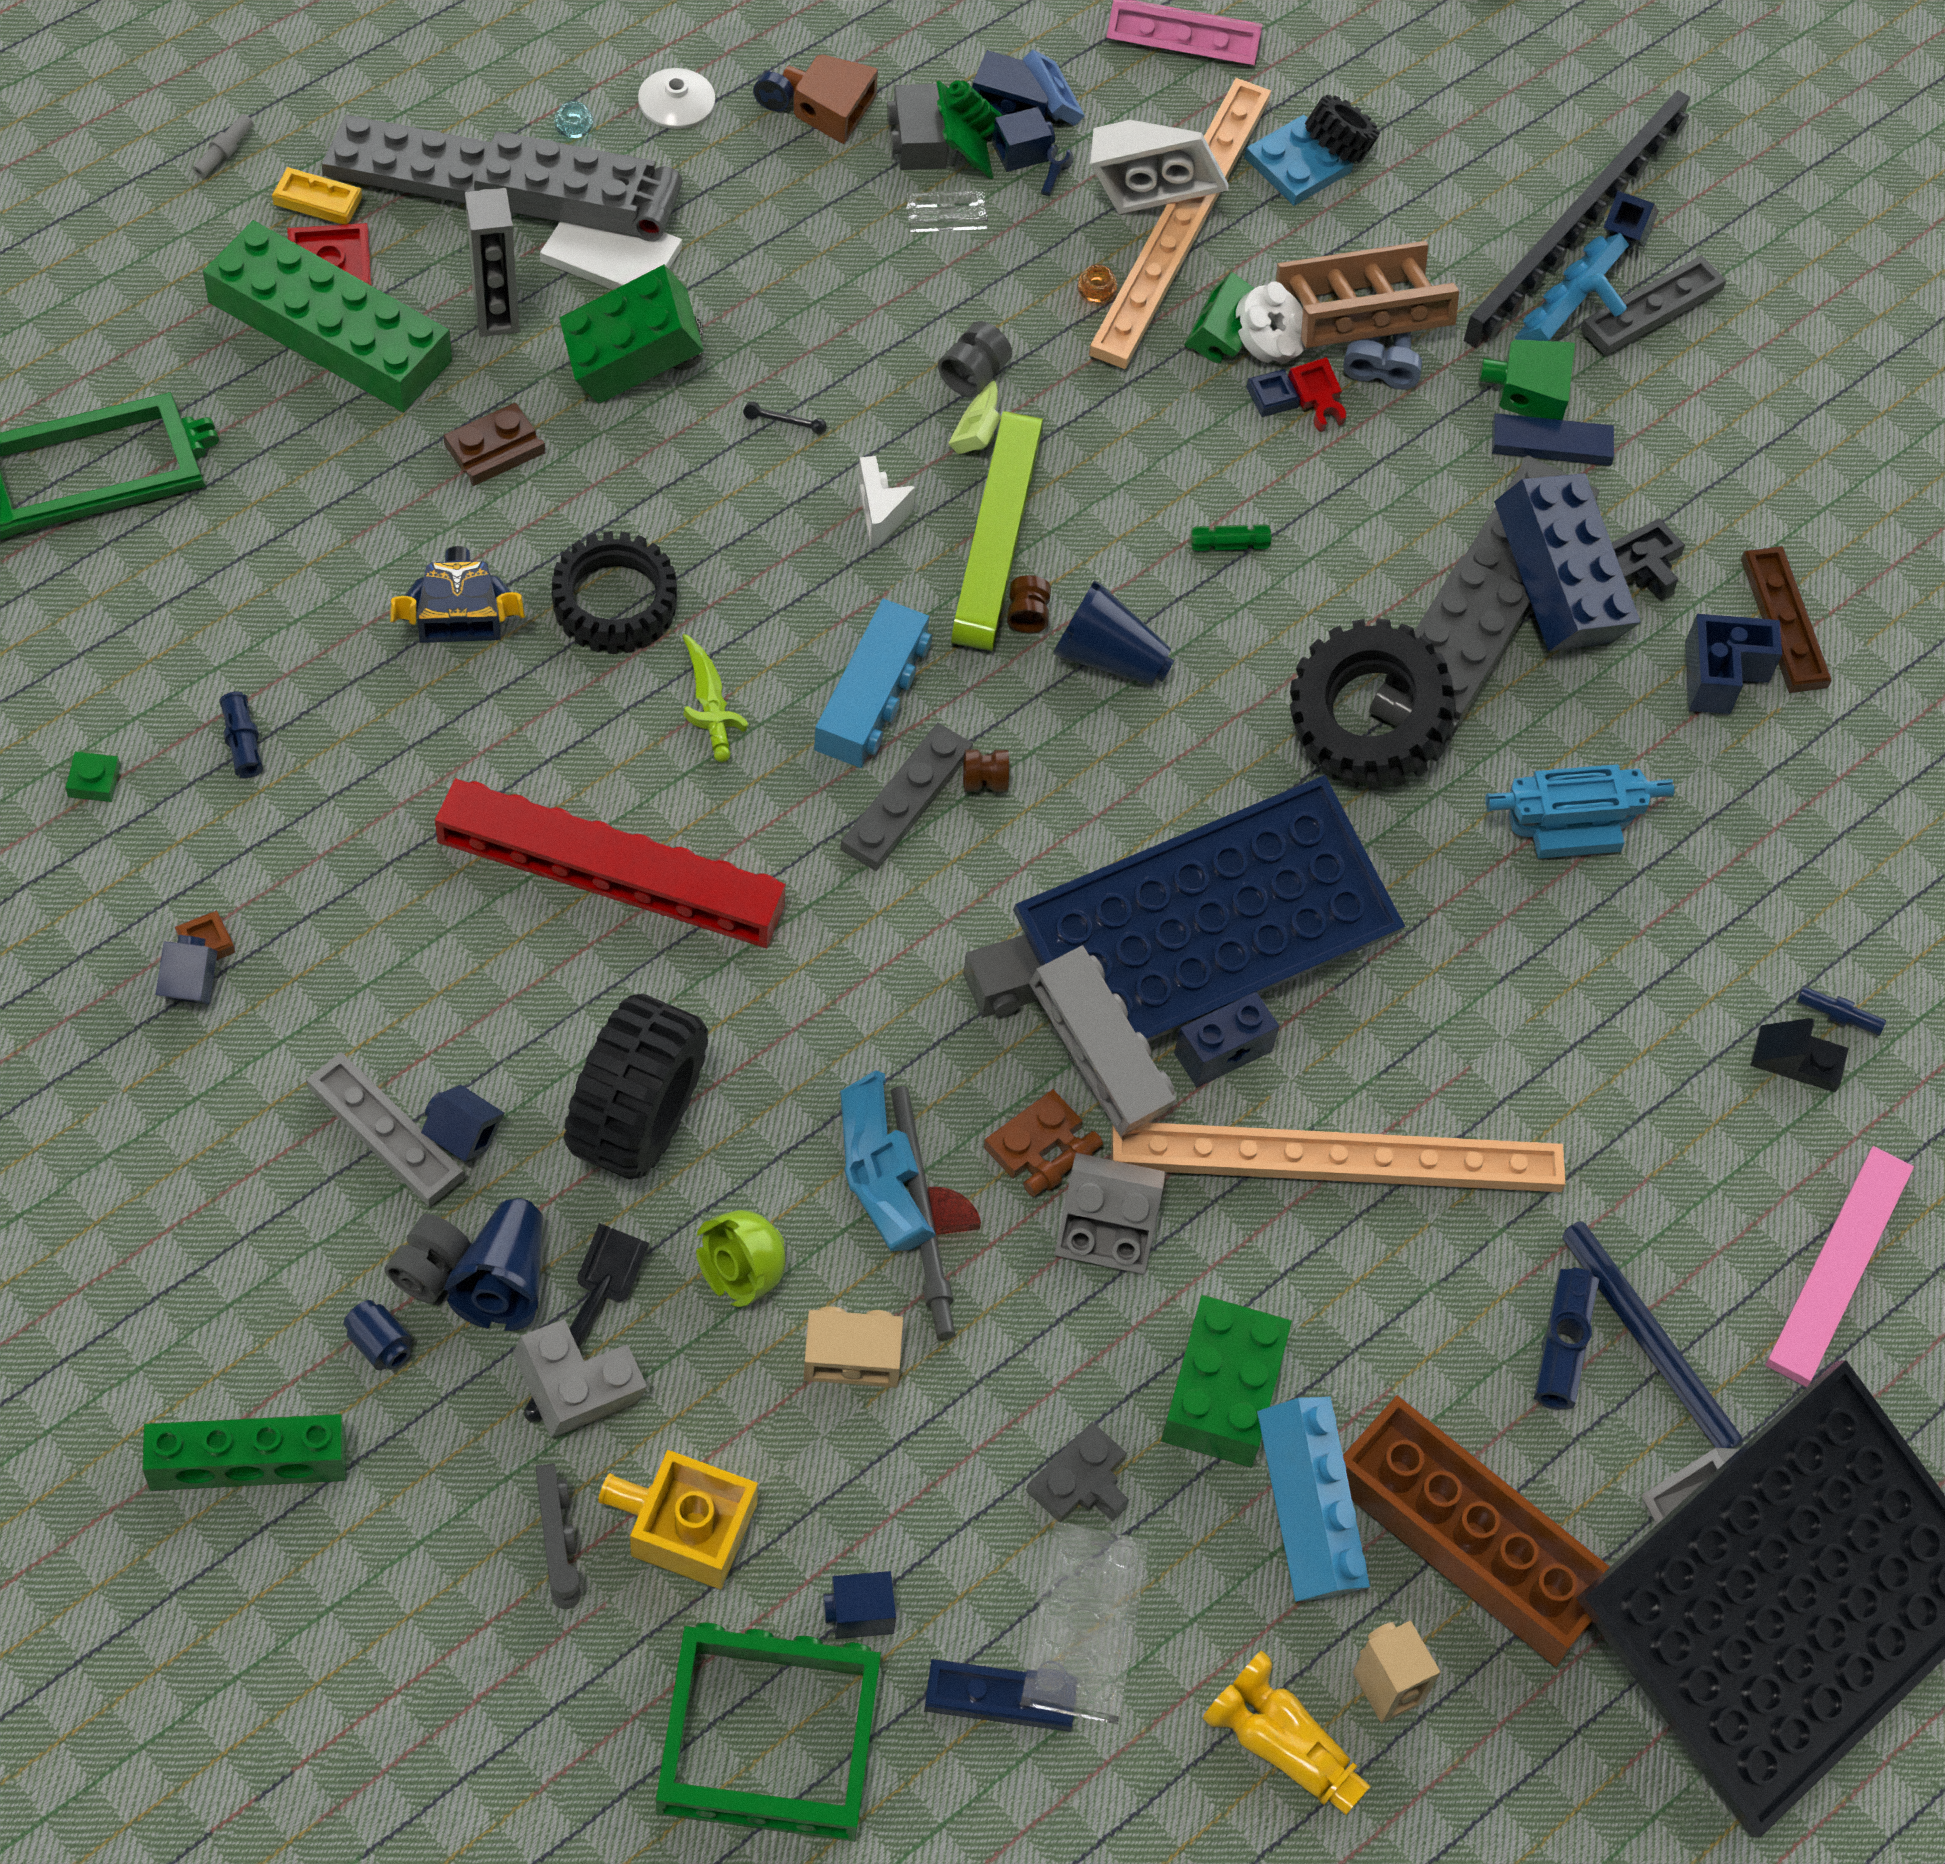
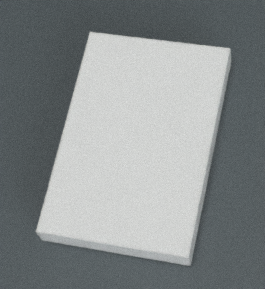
M560 221L540 251V262L614 290L663 264L670 269L682 250V239L664 232L659 240L646 241L634 235Z

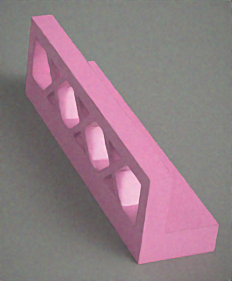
M1113 0L1106 38L1255 65L1263 24L1137 0Z

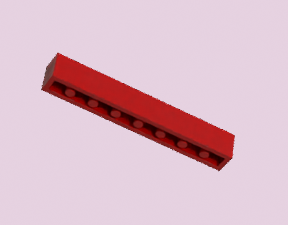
M455 778L435 818L437 843L766 949L785 907L786 884L779 882L771 875L764 873L754 874L738 869L732 863L724 860L713 861L695 855L691 850L684 847L673 848L654 842L650 837L643 834L632 835L613 829L609 824L595 820L591 822L572 816L562 808H547L532 803L521 795L500 793L491 790L480 782H466Z

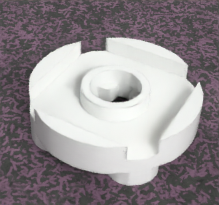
M1274 281L1267 285L1256 287L1241 298L1236 308V318L1240 316L1242 329L1238 331L1242 343L1260 361L1270 363L1274 360L1280 362V364L1289 362L1306 348L1301 341L1303 308L1297 299L1279 282ZM1270 318L1275 322L1276 330H1272L1269 326L1271 324Z

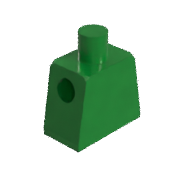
M1514 340L1510 342L1505 361L1483 358L1479 381L1501 385L1499 406L1504 410L1527 417L1563 420L1569 402L1575 343Z

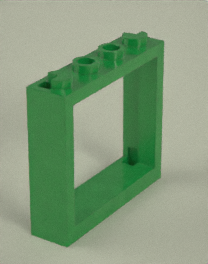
M707 1622L698 1623L696 1627L684 1626L656 1795V1815L855 1842L881 1652L871 1651V1647L854 1642L845 1643L842 1647L823 1645L820 1639L811 1636H796L793 1640L774 1638L772 1633L760 1629H749L744 1634L728 1632L721 1625ZM696 1653L863 1676L845 1806L675 1783Z

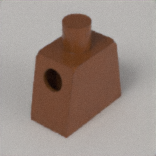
M823 54L816 56L806 72L788 65L782 74L790 81L794 89L795 116L842 144L846 143L877 93L878 69Z

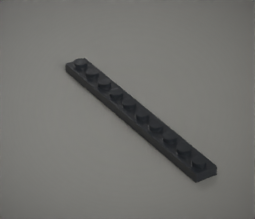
M1677 90L1470 315L1464 342L1477 348L1486 337L1492 339L1500 330L1508 313L1514 315L1519 310L1526 293L1529 290L1535 292L1540 287L1547 270L1550 267L1556 269L1561 264L1567 253V248L1571 244L1577 246L1587 232L1588 225L1592 221L1598 223L1608 208L1609 202L1615 199L1617 192H1625L1629 180L1632 177L1638 179L1648 165L1649 158L1652 155L1658 157L1668 143L1669 136L1672 133L1678 135L1687 123L1689 115L1685 111L1690 100L1688 95Z

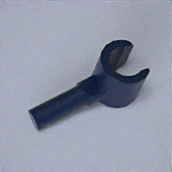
M1052 145L1048 149L1047 156L1051 165L1041 190L1043 195L1050 196L1060 171L1066 170L1072 165L1074 156L1069 148L1066 151L1065 158L1060 161L1055 160L1059 150L1058 146Z

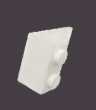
M1134 120L1122 121L1093 129L1090 164L1118 214L1228 191L1229 184L1202 132Z

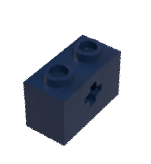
M1254 992L1181 1027L1174 1054L1196 1088L1272 1052L1280 1026L1258 993Z

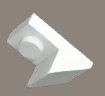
M876 456L860 457L858 484L870 547L879 548L912 513L915 487L888 488L886 472H879Z

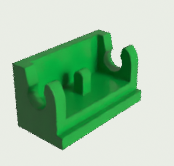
M1231 271L1212 289L1184 346L1189 349L1193 348L1215 363H1221L1223 355L1215 351L1211 346L1218 347L1223 353L1231 357L1235 356L1243 344L1238 333L1242 329L1240 316L1236 318V308L1241 298L1255 288Z

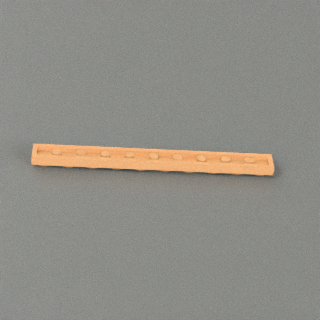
M1238 78L1234 80L1204 135L1226 180L1262 116L1271 94V90ZM1220 192L1166 205L1090 345L1089 356L1123 369L1127 368Z
M1151 1122L1136 1128L1122 1137L1119 1136L1113 1124L1111 1129V1160L1172 1173L1562 1192L1566 1185L1563 1144Z

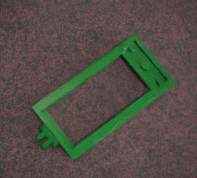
M171 392L0 432V457L162 418L180 467L177 470L13 509L0 469V540L23 531L206 487L196 459L206 454L205 449L215 446L219 442L218 434L214 430L213 420L210 417H203L198 420H194L190 416L181 418Z

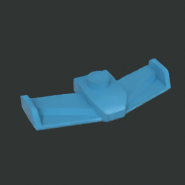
M875 1070L840 1091L846 1162L844 1171L850 1190L857 1195L889 1250H911L933 1238L936 1233L928 1225L903 1182L919 1174L907 1134L895 1130L887 1135L883 1085L886 1083L884 1073Z

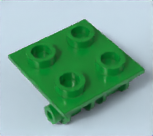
M940 80L937 81L939 93L937 106L944 119L945 128L942 132L946 143L951 149L960 151L972 168L980 169L989 179L994 178L986 136L994 132L995 118L1002 116V114L966 81L956 80L950 84L949 88Z

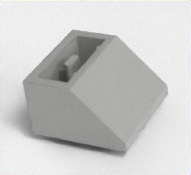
M1076 1153L1054 1255L1145 1274L1164 1186L1165 1171Z

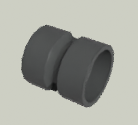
M976 321L938 361L940 376L958 394L969 398L976 397L992 380L993 375H996L1012 357L1010 342L997 327L987 322Z
M423 1214L407 1235L409 1245H401L384 1269L388 1278L402 1291L425 1303H434L445 1288L449 1276L448 1271L452 1272L471 1243L458 1228L448 1221L432 1214Z

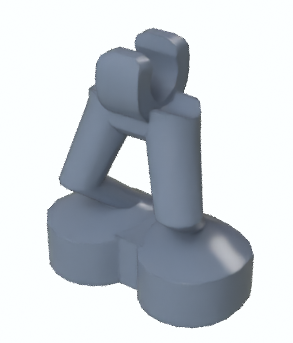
M1411 332L1393 334L1395 346L1388 348V351L1384 350L1385 347L1378 343L1382 336L1361 339L1348 345L1343 368L1350 378L1357 381H1370L1374 378L1384 379L1385 383L1392 388L1402 390L1410 389L1418 383L1423 360L1411 349Z

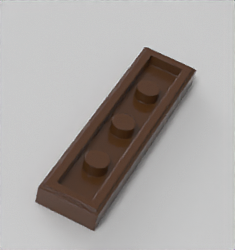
M1783 546L1744 551L1741 562L1762 619L1780 620L1782 656L1778 664L1788 692L1795 693L1828 688L1832 679Z

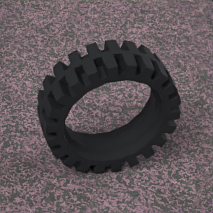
M613 531L603 532V540L601 541L598 540L596 534L587 536L586 546L578 540L572 544V552L565 550L561 555V563L557 562L554 568V576H552V601L556 620L559 626L563 625V631L569 638L573 635L575 636V643L584 647L589 641L591 651L600 653L602 645L607 646L608 654H617V646H623L625 654L634 652L636 642H638L642 649L649 646L651 637L657 641L663 636L664 628L668 629L670 627L672 617L675 616L676 574L674 567L670 565L669 557L666 553L661 554L660 547L655 543L647 547L646 538L638 535L634 542H632L628 532L621 531L619 539H613ZM621 566L635 569L647 576L654 584L656 594L654 601L646 610L630 618L610 620L595 617L581 609L574 601L573 591L575 585L584 575L598 568Z

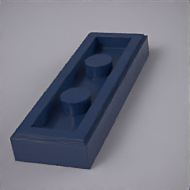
M1495 413L1492 421V454L1527 457L1528 455L1540 459L1611 466L1614 459V425Z
M931 1659L924 1712L1071 1732L1077 1679Z

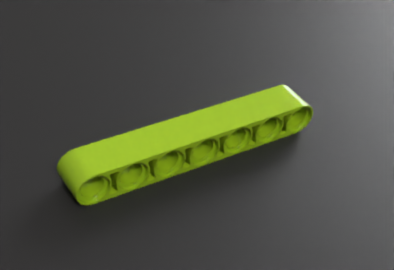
M1006 411L1002 413L951 637V643L993 651L1040 442L1043 418Z

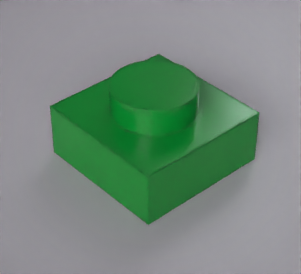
M75 751L65 787L67 796L69 798L112 802L121 767L119 757Z

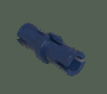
M239 691L224 694L219 700L226 726L223 732L225 744L232 751L235 774L237 776L240 775V778H252L263 771V765L257 748L258 728L251 721L247 695H243Z

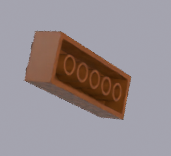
M1398 1395L1393 1398L1343 1454L1352 1500L1557 1668L1594 1623L1576 1598L1610 1566Z

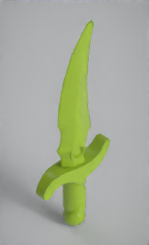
M683 634L682 638L688 648L694 668L696 698L704 709V712H699L686 706L683 716L693 725L709 730L715 760L722 763L727 762L731 753L725 727H736L740 731L745 732L748 722L735 712L725 711L727 702L722 697V682L712 660L697 642L688 634Z

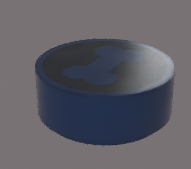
M765 72L754 85L753 94L757 102L764 108L771 111H782L793 98L794 89L790 81L783 75L776 72Z

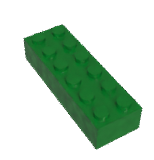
M254 220L203 270L208 303L403 413L452 361L450 329Z

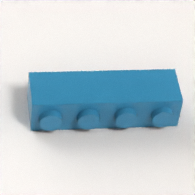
M882 598L815 727V751L862 768L868 754L875 755L883 738V731L881 729L885 721L891 723L894 720L898 711L900 699L897 697L902 689L908 690L916 674V666L914 664L918 657H926L931 646L933 635L928 633L929 615Z
M1331 1396L1295 1398L1257 1411L1295 1602L1329 1599L1369 1588L1366 1560L1360 1541L1356 1512L1353 1507Z

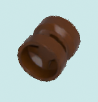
M1033 575L1019 576L1011 582L1009 598L1012 603L1008 607L1007 623L1012 629L1021 633L1031 634L1043 631L1048 626L1049 609L1047 604L1050 602L1051 585L1044 578Z
M978 749L964 750V792H978L982 786L990 788L993 792H1008V750H994L991 754L982 755Z

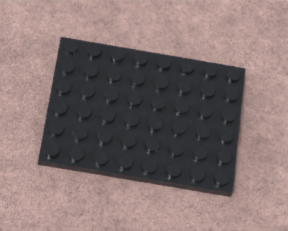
M1847 1360L1836 1361L1576 1598L1750 1837H1762L1945 1659V1494Z

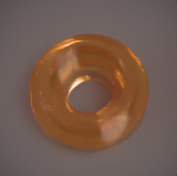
M1096 264L1087 267L1078 278L1077 288L1085 299L1092 302H1105L1115 295L1117 280L1108 267Z

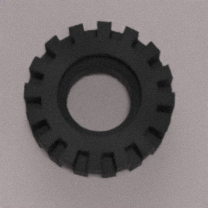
M1331 95L1323 96L1305 122V125H1307L1305 127L1306 130L1311 133L1310 136L1313 140L1319 141L1318 145L1322 148L1327 147L1330 154L1335 155L1336 153L1340 159L1344 161L1348 159L1350 163L1362 162L1380 134V131L1376 129L1377 125L1374 122H1370L1371 118L1367 114L1363 115L1360 108L1357 106L1354 108L1351 106V102L1347 100L1342 102L1340 97H1332Z

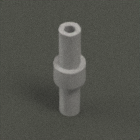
M241 114L225 133L219 132L209 143L210 149L192 167L197 176L204 179L222 159L226 161L238 148L237 143L254 126L251 118Z

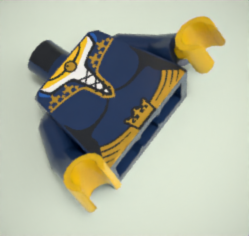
M462 546L448 548L445 551V562L429 563L426 566L424 577L417 579L405 596H396L391 599L390 622L395 623L396 620L402 619L409 620L410 625H415L417 615L420 643L501 640L500 622H504L506 617L514 615L520 616V619L525 618L522 595L511 592L500 577L490 575L486 562L470 561V551Z

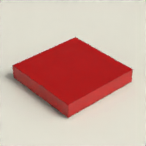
M367 223L287 228L288 240L371 285Z

